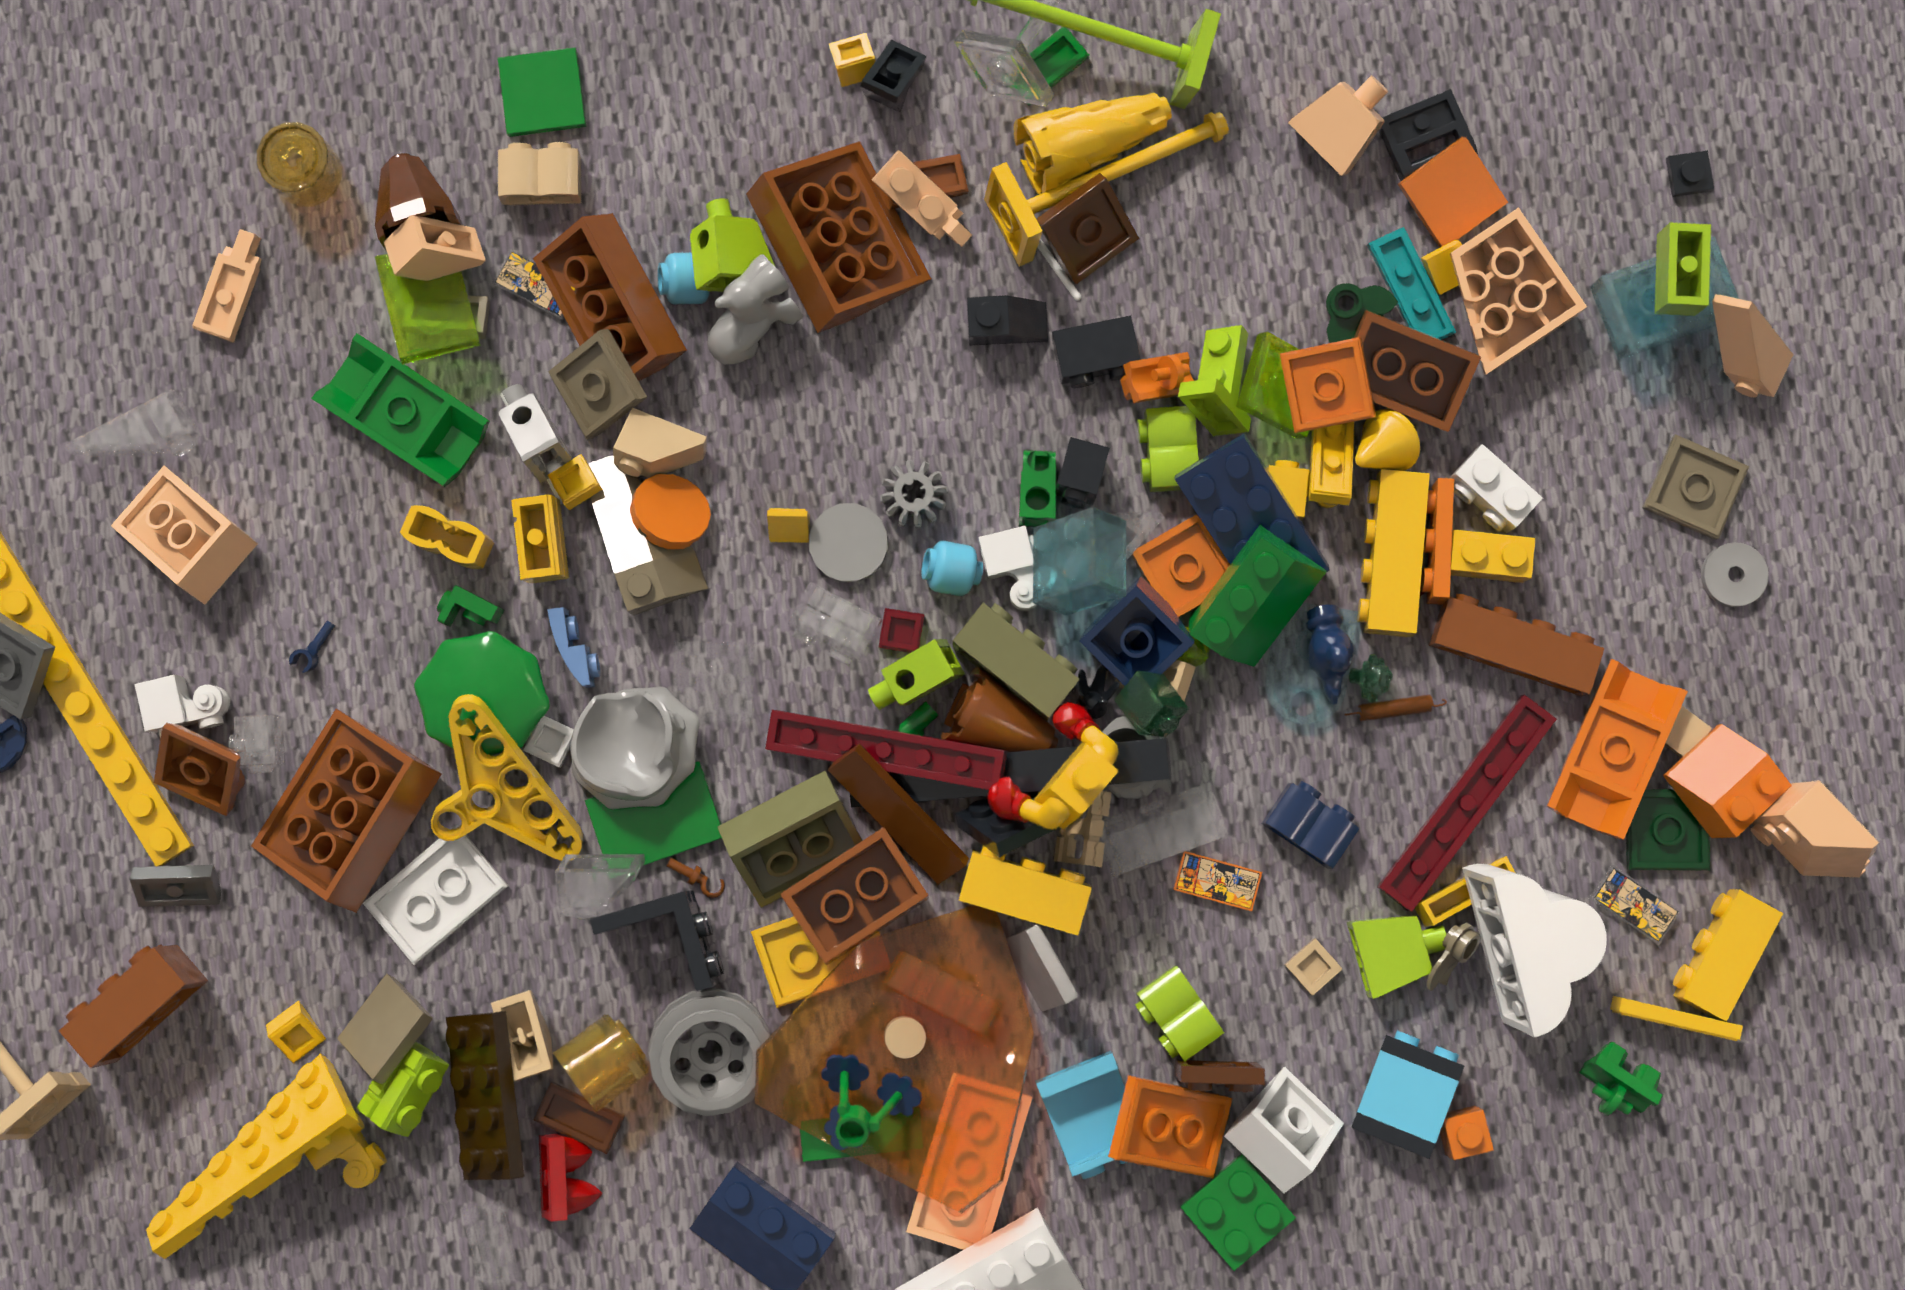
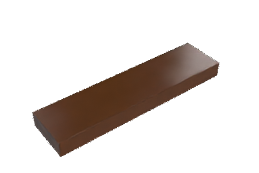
M860 743L832 763L828 771L882 827H885L892 838L938 885L966 866L970 858Z

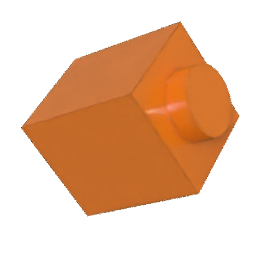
M1471 1106L1447 1112L1440 1131L1446 1156L1457 1160L1494 1151L1483 1109Z

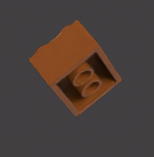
M1365 310L1354 338L1361 337L1373 402L1449 432L1481 356Z
M885 827L780 894L826 966L929 899V895Z
M158 945L152 949L149 946L142 948L129 960L132 966L121 976L118 973L112 975L97 988L100 994L88 1004L84 1001L66 1015V1019L69 1022L59 1032L90 1068L118 1062L208 982L207 978L178 945Z

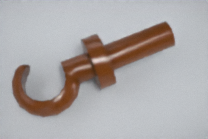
M670 858L666 867L689 878L688 884L693 886L695 882L699 883L702 893L707 897L716 898L725 889V882L723 879H720L721 888L718 892L710 893L707 891L706 882L708 877L700 873L702 868L697 865L692 869L673 858Z

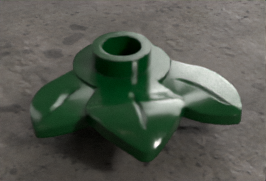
M1350 283L1335 286L1329 292L1326 299V309L1331 317L1326 332L1328 341L1333 343L1354 338L1365 310L1385 317L1384 314L1390 312L1398 304L1397 299L1386 288L1377 285L1362 289ZM1350 297L1353 300V308L1349 311L1341 310L1338 306L1340 298Z

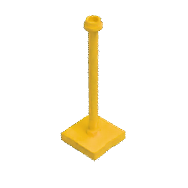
M1210 112L1204 115V123L1028 200L1024 197L1007 162L992 168L984 200L1020 267L1034 260L1043 232L1034 214L1055 206L1099 173L1106 177L1109 182L1210 137L1214 142H1218L1223 139L1224 135L1229 133L1228 124L1221 112L1215 114Z

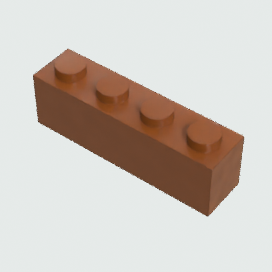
M1456 594L1455 598L1450 597L1441 606L1429 646L1581 697L1591 693L1605 649L1594 645L1595 639L1593 637L1577 632H1571L1570 636L1555 632L1556 626L1554 624L1538 619H1533L1532 623H1527L1516 619L1518 613L1498 606H1495L1493 611L1479 607L1478 599L1464 594Z

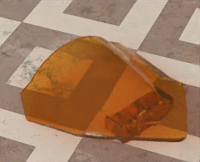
M976 905L969 906L863 941L855 947L756 1050L755 1104L832 1146V1135H828L825 1132L824 1126L828 1120H831V1109L839 1105L840 1092L830 1090L828 1081L823 1080L821 1077V1071L826 1068V1061L832 1055H841L843 1057L855 1055L859 1058V1063H863L869 1068V1076L866 1080L861 1081V1087L858 1090H849V1103L851 1106H863L871 1116H875L883 1107L884 1101L877 1096V1089L882 1086V1078L887 1073H895L900 1078L902 1076L910 1077L913 1081V1087L921 1092L922 1101L918 1106L914 1107V1112L910 1116H905L901 1112L897 1115L888 1114L881 1122L879 1130L870 1132L867 1140L861 1147L853 1148L848 1146L840 1151L961 1214L1000 1185L1005 1176L1035 1034L1020 981L996 911ZM899 1016L915 1018L925 1030V1045L920 1053L911 1058L896 1057L888 1050L884 1042L886 1026L891 1020Z

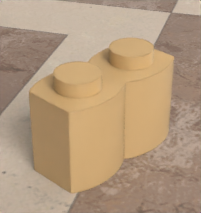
M553 142L548 144V148L532 149V146L527 143H511L507 149L498 150V197L501 203L504 205L581 203V156L578 149L571 148L569 143Z

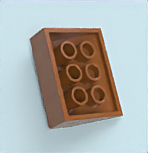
M860 141L764 172L746 193L817 333L847 323L931 280L895 209H890L888 196L872 181L877 173Z
M336 708L251 847L325 901L357 913L442 773Z

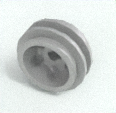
M717 988L704 989L697 992L690 991L669 1003L655 1021L648 1044L652 1078L662 1095L681 1110L703 1116L731 1113L752 1101L767 1082L773 1061L769 1028L757 1007L737 993ZM690 1029L689 1040H680L681 1034ZM738 1030L745 1036V1039L740 1043H735L730 1039V1035ZM708 1040L717 1041L720 1044L713 1046V1052H706L701 1049L706 1047ZM687 1058L690 1061L689 1068L679 1070L675 1065L676 1060ZM733 1060H740L743 1065L735 1073L731 1072L728 1068L729 1063ZM708 1073L713 1074L716 1078V1081L712 1082L700 1080L703 1075Z

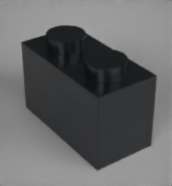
M1131 315L1052 332L1051 339L1061 384L1070 383L1071 388L1090 386L1094 384L1095 377L1109 375L1111 381L1121 380V377L1126 375L1123 365L1130 361L1141 360Z
M1070 437L1056 488V495L1062 497V504L1077 509H1084L1085 504H1094L1110 450L1109 447Z

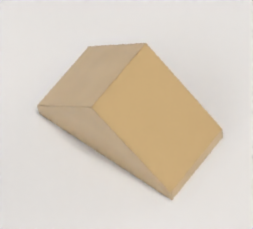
M529 990L492 1002L493 1012L506 1011L514 1082L553 1070L551 1035L532 991Z

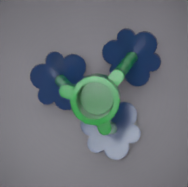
M841 1055L830 1056L826 1061V1068L821 1071V1077L823 1080L828 1081L830 1090L840 1092L839 1105L831 1109V1120H828L824 1126L825 1132L828 1135H832V1146L838 1150H844L848 1146L859 1148L865 1143L870 1132L879 1130L881 1122L888 1114L897 1115L901 1112L905 1116H910L914 1112V1107L918 1106L922 1101V1094L917 1088L913 1087L912 1079L908 1076L900 1078L895 1073L884 1075L882 1086L877 1089V1096L884 1100L883 1107L875 1116H871L863 1106H851L849 1103V1090H858L861 1087V1081L866 1080L869 1076V1068L865 1064L859 1063V1058L855 1055H848L846 1057Z

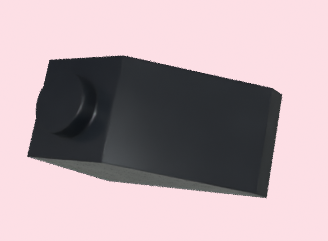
M1008 295L967 297L969 346L1048 342L1046 302Z

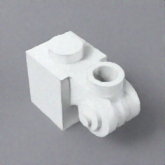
M1026 526L978 537L988 580L1003 576H1011L1016 579L1017 582L1010 590V602L1016 609L1029 611L1037 606L1040 599L1051 596L1045 572L1037 574L1034 559L1041 557L1036 535H1028Z
M171 675L135 684L145 732L159 733L161 738L162 727L166 723L177 724L183 727L198 723L199 729L212 728L224 724L222 716L229 709L230 697L223 688L202 685L194 692L192 700L188 694L185 677Z

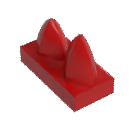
M558 1134L538 1135L542 1218L551 1222L568 1220V1215L586 1209L602 1194L597 1187L589 1182L566 1178V1173L575 1171L587 1162L592 1155V1150L584 1143L570 1137Z

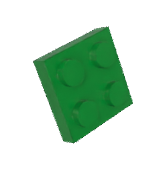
M1242 1153L1180 1205L1182 1210L1233 1271L1296 1219Z

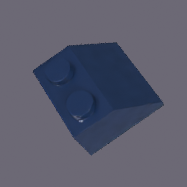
M1142 576L1084 631L1079 640L1136 698L1195 643L1170 604Z

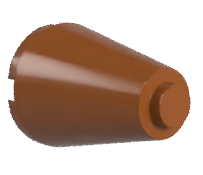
M979 667L974 668L969 674L975 677L970 686L964 683L961 685L946 715L944 724L951 727L949 733H941V739L1006 750L1008 753L1056 748L1058 744V738L1054 737L1055 728L987 671Z

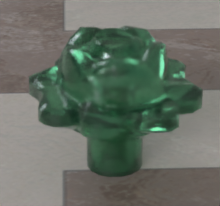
M1370 654L1368 660L1363 662L1361 669L1352 668L1349 672V682L1351 684H1358L1362 690L1361 697L1373 703L1377 701L1378 695L1381 696L1389 691V684L1393 679V674L1389 667L1385 665L1384 659L1378 658L1376 654Z

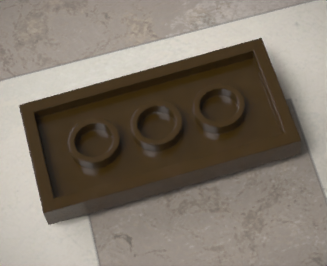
M506 1011L446 1017V1042L449 1047L451 1061L450 1081L454 1088L455 1124L459 1133L461 1151L459 1163L463 1170L464 1180H512L525 1177Z

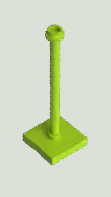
M966 0L970 2V5L976 7L978 0ZM980 0L1175 62V67L1180 69L1169 105L1182 109L1186 108L1200 90L1221 13L1205 9L1190 30L1187 44L1182 43L1179 47L1034 0Z

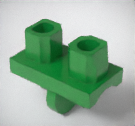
M1615 1042L1604 1045L1595 1057L1585 1061L1579 1071L1580 1074L1596 1084L1592 1093L1602 1099L1599 1105V1112L1609 1116L1618 1109L1625 1115H1628L1632 1109L1642 1113L1650 1105L1657 1106L1663 1096L1656 1091L1661 1073L1643 1063L1636 1066L1632 1074L1624 1070L1622 1066L1628 1053Z

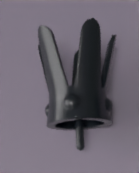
M1104 665L1098 667L1090 686H1088L1085 671L1081 669L1078 673V678L1080 679L1079 697L1076 704L1084 707L1092 719H1098L1106 713L1107 702L1120 685L1116 681L1106 692L1104 691L1107 668Z

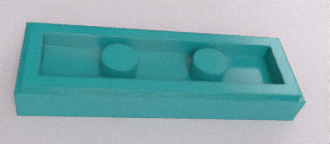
M1402 227L1368 243L1367 247L1389 291L1398 301L1396 306L1406 326L1440 340L1455 335L1456 331L1405 228Z

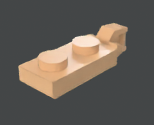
M898 150L873 177L872 181L928 234H933L938 240L944 234H947L956 244L962 247L972 236L957 221L963 214L957 208L958 205L901 151Z
M240 229L233 248L226 246L223 254L218 253L192 325L193 329L234 343L260 271L259 267L262 259L256 257L255 254L261 238L256 234Z

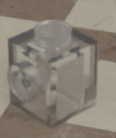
M257 715L234 717V734H231L229 737V748L238 752L241 757L240 766L248 767L249 774L274 773L273 765H285L283 716Z

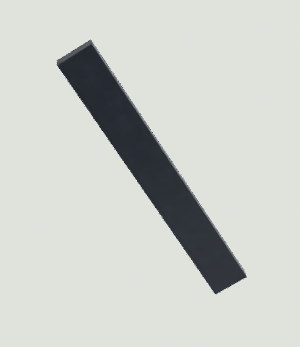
M1168 738L1116 742L1119 754L1113 766L1118 772L1108 785L1172 779ZM1078 746L1007 753L1004 777H1010L1021 792L1041 791ZM886 771L915 802L988 796L987 789ZM850 794L851 808L863 807Z

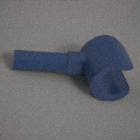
M327 620L307 648L293 651L289 658V664L295 665L303 653L308 658V665L302 673L314 670L318 664L317 653L335 625Z

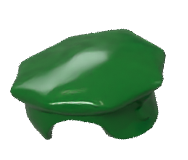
M494 631L443 641L414 683L427 735L453 750L448 715L453 702L462 695L472 694L480 697L519 748L524 746L534 728L550 707L538 659L532 653L522 649ZM462 708L460 719L463 721L469 718L476 726L475 734L470 736L472 740H475L481 731L474 721L477 712L475 710L467 712ZM488 738L481 743L483 751L488 755H495L504 751L502 742L496 738Z

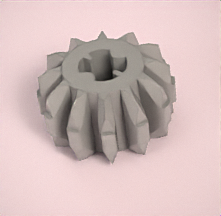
M907 460L906 469L908 473L903 474L899 467L894 466L891 468V471L897 481L883 479L882 486L893 492L880 495L881 503L886 504L895 502L886 510V515L891 518L901 511L898 522L899 526L905 527L909 516H914V526L916 529L922 528L920 515L925 514L927 519L934 523L937 517L931 510V507L945 510L946 503L935 497L948 494V488L943 485L934 486L942 478L940 471L934 472L927 477L929 463L923 462L919 472H914L913 461ZM915 485L920 486L921 495L925 494V497L923 499L916 498L913 503L907 502L908 497L907 494H903L904 490H912Z

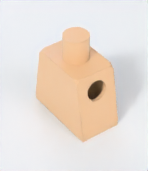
M1372 75L1357 91L1346 82H1340L1294 116L1288 123L1341 176L1347 175L1356 165L1384 123V119L1373 108L1388 93V90Z

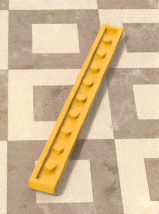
M0 531V613L55 646L43 684L154 865L163 866L193 847L194 844L157 784L154 783L149 771Z

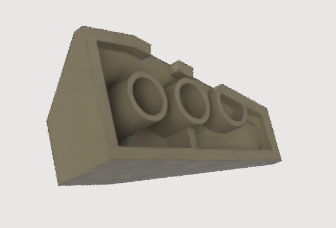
M613 455L589 463L603 489L590 497L627 612L634 616L707 590L708 586L696 552L691 546L684 549H665L653 545L645 539L646 534L640 528L637 530L632 523L630 505L636 489L641 484L639 479L622 472L617 465H614Z

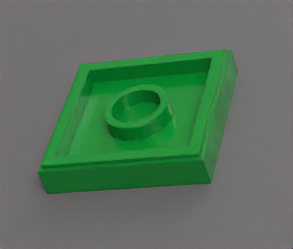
M576 47L498 57L508 137L587 127Z

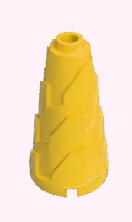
M1154 92L1110 101L1098 100L1073 108L1062 107L1016 119L1013 126L1014 140L1016 146L1023 144L1026 159H1020L1031 186L1040 194L1085 175L1086 172L1117 158L1119 153L1136 146L1146 137L1165 129L1167 120L1171 119L1172 113L1167 99L1164 96L1159 97Z

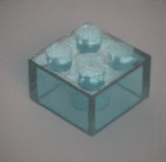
M1091 507L1034 527V604L1067 616L1126 597V520Z

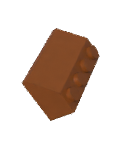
M613 213L582 216L533 258L579 346L599 330L609 329L638 381L664 369L687 351Z

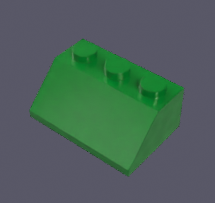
M1259 525L1189 619V634L1222 657L1255 667L1325 575L1326 570Z

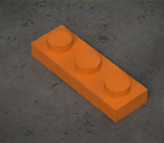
M1437 478L1432 485V490H1428L1426 514H1430L1429 529L1425 528L1423 553H1428V568L1422 569L1420 586L1421 592H1427L1426 604L1443 605L1450 598L1454 479Z

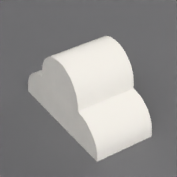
M1473 864L1463 867L1502 1022L1533 1037L1550 1032L1561 1023L1567 1014L1571 1002L1570 983L1592 973L1604 956L1607 937L1601 917L1588 904L1542 889L1538 883L1526 876L1489 864Z

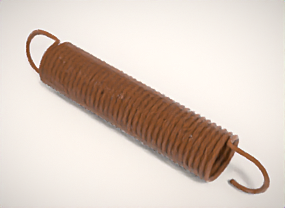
M1429 694L1403 699L1399 698L1397 700L1359 704L1358 707L1361 708V712L1345 713L1344 716L1360 714V721L1362 722L1427 713L1432 711V706H1443L1447 701L1442 699L1445 703L1434 705L1432 696Z

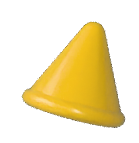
M1392 409L1375 411L1376 417L1366 419L1363 425L1362 437L1355 457L1356 464L1362 468L1397 471L1410 469L1417 462L1420 454V440L1413 424L1404 415Z

